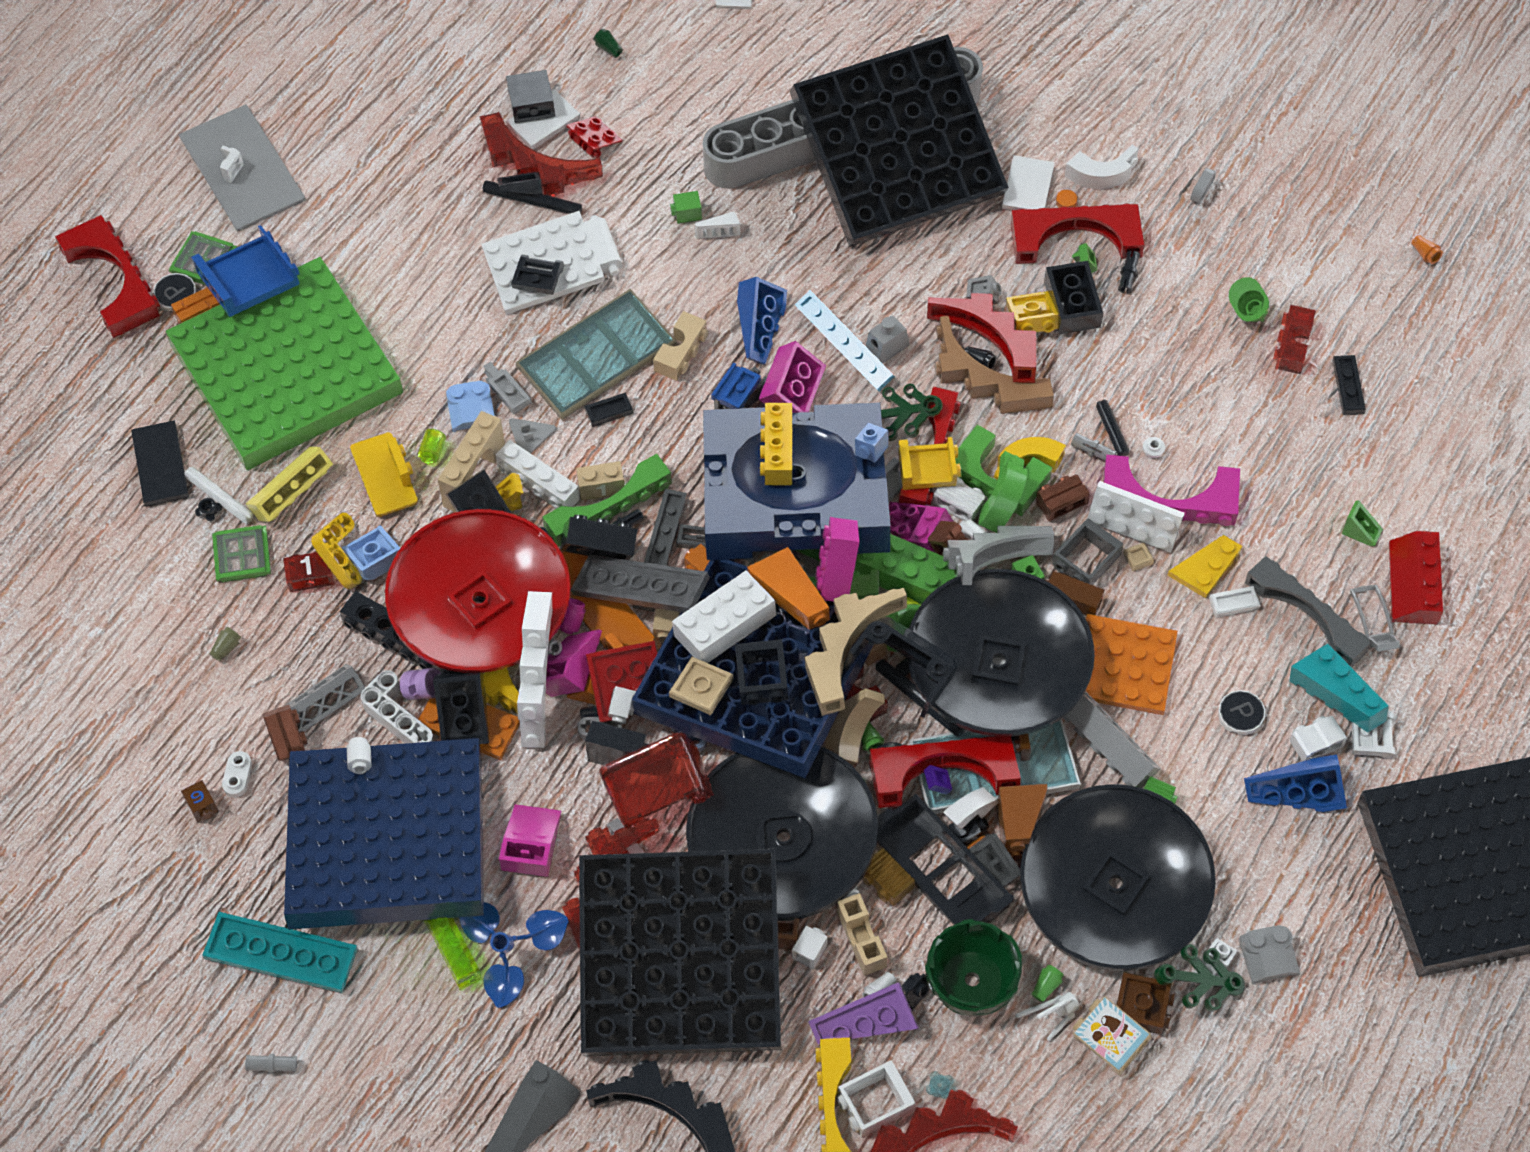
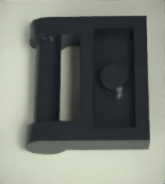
M522 254L511 282L512 288L553 295L560 273L563 271L564 262L561 260L553 262L529 258V255ZM528 266H531V267H537V268H543V269H550V270H552V271H545V270H539V269H533V268H527V267H528Z

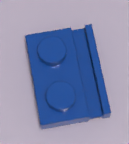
M733 363L711 394V399L719 401L720 404L730 409L742 408L760 383L761 375L744 367L740 368L736 366V363Z

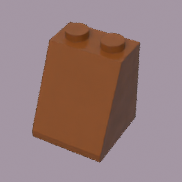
M1047 784L999 787L997 798L999 803L996 804L1000 840L1014 861L1022 859L1025 844H1029L1035 825L1041 817L1048 789Z

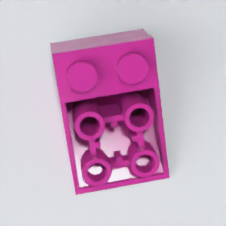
M889 502L890 534L935 552L928 541V537L935 531L939 522L953 521L947 509Z
M600 629L567 636L561 642L562 651L560 654H548L546 672L547 695L554 697L584 691L589 675L586 654L596 652L602 633Z
M515 804L500 851L499 862L501 871L549 877L562 811Z

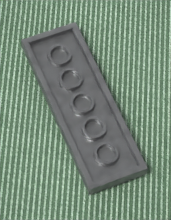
M589 554L571 588V592L574 596L686 612L697 604L710 577L706 571Z

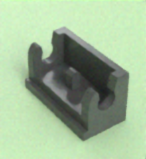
M996 833L987 834L969 848V851L1003 887L1020 876L1019 867Z

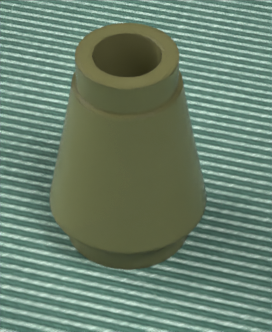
M226 627L224 631H220L209 655L220 662L240 644L239 640L242 637L231 628Z

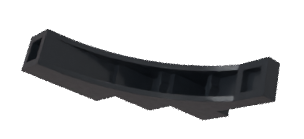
M644 1060L637 1063L636 1066L632 1067L633 1077H619L613 1083L606 1085L598 1083L586 1090L590 1107L611 1101H631L653 1106L684 1124L695 1135L705 1152H735L721 1102L716 1104L715 1102H707L696 1109L689 1082L675 1081L664 1088L656 1060L652 1062Z

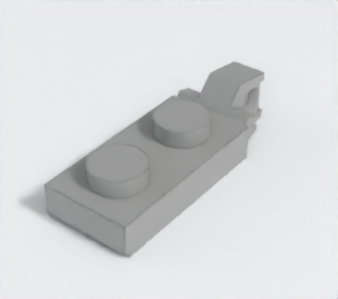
M491 362L484 365V373L488 377L486 378L487 383L513 414L531 404L530 397L506 369L498 371Z

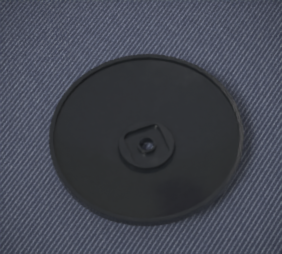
M822 746L805 778L737 752L718 764L701 783L692 800L686 824L688 852L775 849L778 921H791L796 918L803 919L816 915L845 898L858 885L867 872L875 853L878 838L876 807L867 784L855 768L844 758ZM782 832H787L790 834V838L787 841H779L777 839L778 835Z

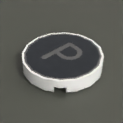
M180 273L168 274L162 277L153 289V294L156 296L160 308L168 312L172 310L171 304L197 292L192 278Z
M1243 690L1233 691L1224 696L1220 702L1218 717L1220 723L1230 732L1233 731L1238 733V735L1253 734L1260 729L1265 719V707L1255 694Z

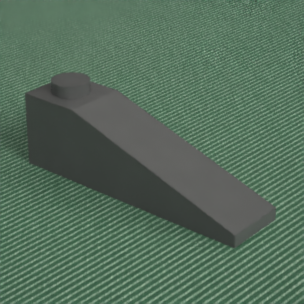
M535 1060L520 1084L485 1152H523L537 1137L546 1133L549 1127L568 1114L580 1095V1091L557 1071Z

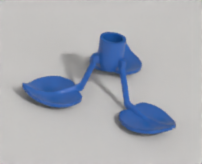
M484 902L483 916L459 917L461 927L470 940L476 943H485L489 939L490 934H492L490 945L493 950L500 952L499 956L502 958L504 966L500 964L491 966L486 971L483 979L486 993L497 1008H502L513 1002L519 996L524 986V974L521 968L517 966L509 967L506 953L513 949L514 941L532 938L534 946L540 950L547 951L556 948L562 942L569 922L568 917L553 910L537 911L526 921V928L530 934L510 936L503 932L496 933L494 931L500 923V916L496 907L490 903Z

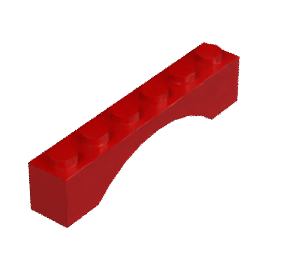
M933 386L931 395L941 399L943 408L938 415L928 417L934 433V444H946L949 432L953 433L956 420L953 419L954 414L958 415L960 411L959 392ZM902 488L899 503L931 506L934 493L931 492L932 488L907 490Z

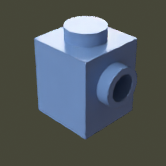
M868 423L855 438V455L874 463L889 447L888 430Z

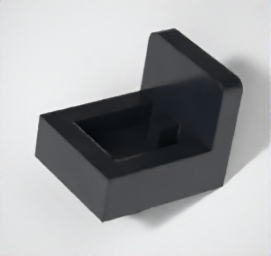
M978 815L961 830L954 823L948 825L949 829L964 845L969 844L980 836L990 834L987 820L985 817L981 818Z

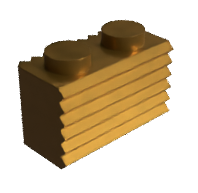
M881 848L874 854L871 864L862 878L866 885H873L878 890L877 895L883 902H889L892 906H895L896 903L914 889L915 884L914 878L884 848Z

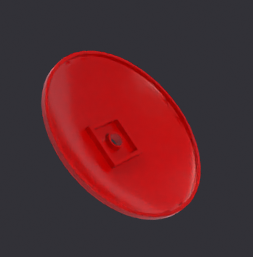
M491 509L465 510L430 522L415 532L403 544L394 557L388 571L385 585V603L388 617L397 636L421 659L437 667L455 672H492L520 663L523 649L522 625L528 591L552 592L553 611L549 641L560 628L568 610L571 591L570 575L564 556L557 544L544 530L534 523L504 511ZM477 596L486 598L483 603H475L473 601Z

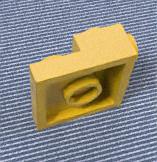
M1048 291L1006 297V305L1009 312H1014V330L1050 333L1054 329H1059V314Z

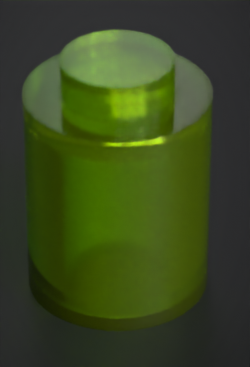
M427 429L425 431L417 453L422 462L433 464L439 461L446 435L436 429Z

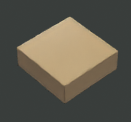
M1145 543L1132 546L1123 551L1132 571L1142 569L1154 563V559Z

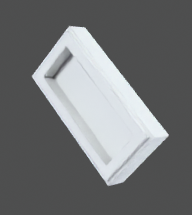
M1254 586L1211 594L1209 596L1215 618L1258 610L1260 608Z

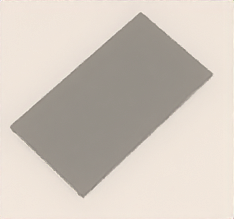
M247 104L179 134L180 139L237 232L306 200ZM222 146L237 149L244 163V166L232 183L223 179L220 169L221 163L224 160L220 150Z

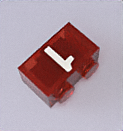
M317 551L283 558L289 592L335 585L333 572Z

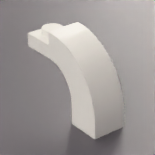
M1132 144L1118 158L1109 162L1095 161L1079 151L1066 163L1065 177L1080 186L1091 189H1108L1119 186L1130 179L1131 169L1138 162L1137 155L1139 149Z

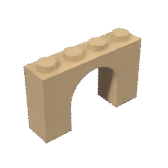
M481 411L439 476L438 484L444 508L456 512L446 493L473 476L474 469L480 458L494 464L497 462L496 454L505 445L500 418Z

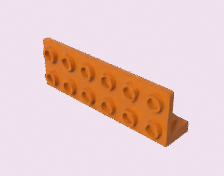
M563 552L562 554L570 575V587L572 588L588 556ZM570 591V598L580 600L585 604L584 609L586 612L582 620L590 631L599 629L602 631L599 642L606 650L649 642L655 638L628 604L574 596Z

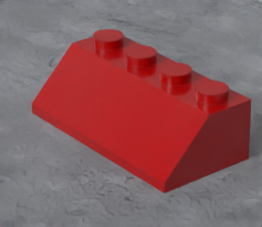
M1414 531L1389 540L1392 622L1438 625L1443 614L1439 532Z

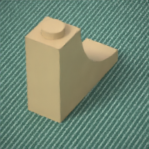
M863 689L845 701V709L839 711L825 739V748L841 756L852 766L857 764L864 730L874 712L885 703L884 694Z

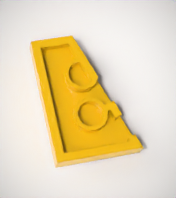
M1222 535L1170 569L1167 576L1202 597L1207 598L1241 552L1243 546Z

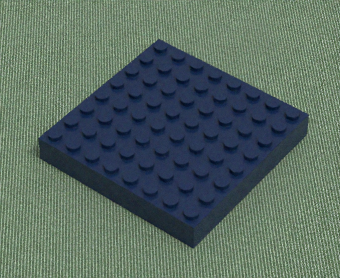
M727 559L710 560L704 570L710 578L697 604L744 571L748 572L747 566ZM825 601L829 606L830 620L820 627L828 623H838L833 601ZM775 603L776 616L736 644L782 639L789 700H783L779 703L764 702L757 705H741L735 645H733L708 663L734 676L732 683L711 715L669 697L670 690L691 657H693L676 639L672 627L632 698L634 714L805 778L839 713L837 711L822 716L806 671L805 657L814 652H824L820 641V627H814L809 630ZM868 642L849 670L843 668L841 686L844 702L874 645L871 642ZM778 660L743 664L745 687L781 683Z
M479 738L371 746L372 766L363 774H356L348 769L347 748L290 752L284 916L288 930L484 915L482 753Z

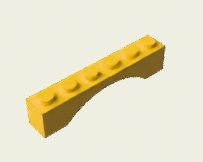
M850 1038L820 1039V1048H815L816 1063H821V1071L817 1072V1087H822L823 1094L818 1096L819 1111H824V1120H819L820 1135H825L826 1143L821 1144V1152H851L841 1137L834 1111L838 1087L841 1086L844 1078L851 1070Z

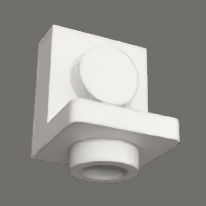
M222 146L220 150L224 160L221 163L220 169L223 179L232 183L244 166V163L237 149Z

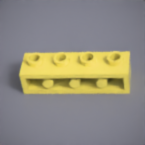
M309 447L252 497L246 505L259 521L271 522L279 516V513L285 507L290 506L296 497L307 491L315 480L325 475L333 463L321 447Z

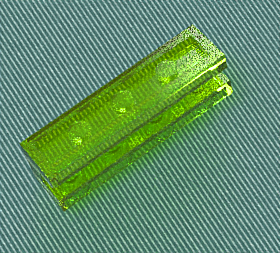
M439 917L437 919L424 920L459 990L482 980L480 969L454 919Z

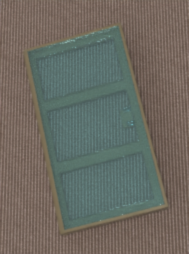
M629 289L518 360L516 367L558 417L563 420L653 361L663 343L674 347L677 345V342L636 294Z

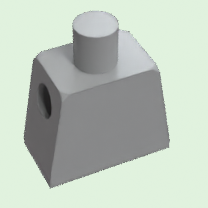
M894 316L885 317L880 324L869 331L865 346L883 364L909 346L907 330Z

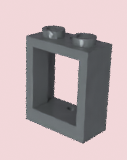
M1087 518L1054 553L1052 565L1060 573H1065L1069 577L1093 585L1121 556L1123 543ZM1084 538L1108 555L1090 575L1066 559Z

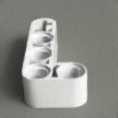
M390 670L381 672L361 692V700L365 712L404 743H418L419 739L421 740L420 742L434 741L432 731L394 701L400 693V685L395 672ZM387 683H393V685L389 687L384 686ZM371 699H377V701L373 703L368 702ZM388 712H394L391 716H385ZM407 725L411 726L409 729H406V730H403V729H402V727H404V726H407Z

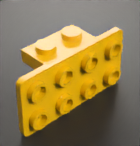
M386 432L350 446L377 517L414 506L418 503V498L410 475L413 474L409 461L405 462L403 457H406V452L403 444L398 445L392 433Z

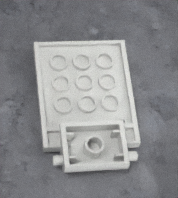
M580 211L481 244L506 315L604 282V273L610 272L611 276H616L619 274L618 269L623 265L606 220L593 215L590 217V220L583 222ZM522 254L529 255V258L553 262L561 260L564 262V268L562 273H560L553 295L512 288L511 282ZM528 266V267H527V268H533V269H539V270H545V271H552V270H550V269H543V268H537V267H531V266Z

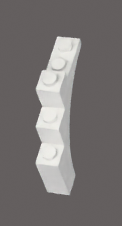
M528 591L522 625L521 683L517 701L521 747L545 748L546 672L553 611L552 592Z

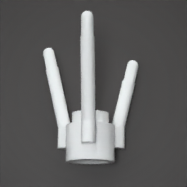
M1067 992L1062 996L1058 995L1052 1000L1017 1013L1015 1017L1020 1018L1052 1006L1037 1015V1018L1041 1019L1056 1011L1060 1017L1065 1016L1047 1037V1040L1051 1041L1071 1019L1076 1017L1074 1012L1079 1009V1003L1071 992Z

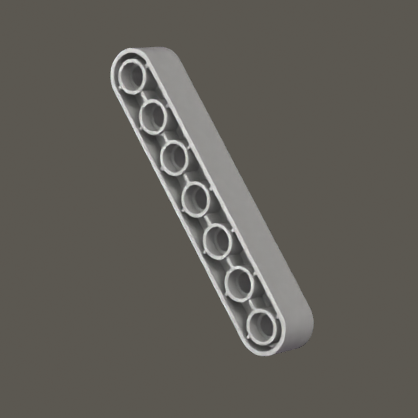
M954 47L974 101L977 104L981 92L982 60L970 49ZM793 100L715 125L706 132L703 138L704 174L713 185L721 188L740 187L816 161Z

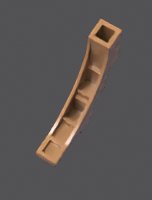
M949 316L940 317V324L936 326V334L938 339L941 338L942 343L940 344L938 362L935 363L936 376L940 375L941 384L964 381L965 390H969L971 399L994 396L995 406H999L1000 414L1052 408L1054 394L1050 378L1035 379V383L1013 382L1012 376L999 373L982 365L972 358L957 342L952 334Z

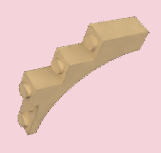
M904 588L892 589L875 596L870 595L861 600L858 599L856 593L844 594L834 599V610L838 623H828L819 628L820 641L824 652H814L805 657L806 671L822 716L845 709L841 677L849 651L870 623L907 608V595Z

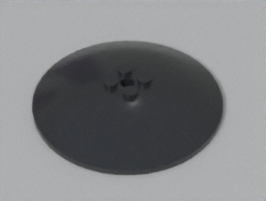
M1009 569L978 570L972 578V585H962L961 578L955 577L938 587L924 600L910 625L911 631L956 659L958 663L956 673L932 706V709L949 722L971 732L1009 737L1042 730L1062 719L1077 705L1084 695L1092 676L1095 657L1094 643L1084 615L1077 605L1059 588L1025 572ZM1001 657L1005 660V663L997 665L993 662V659ZM907 658L912 680L926 701L937 684L928 678L925 668Z
M1107 784L1085 788L1055 803L1036 823L1029 844H1025L1020 869L1021 888L1025 905L1032 920L1045 938L1069 957L1086 965L1107 970L1128 971L1143 969L1162 963L1175 956L1202 929L1211 910L1215 895L1216 878L1213 857L1204 835L1195 822L1180 807L1165 797L1147 789L1122 784ZM1112 878H1118L1122 881L1123 885L1120 888H1113L1109 881Z

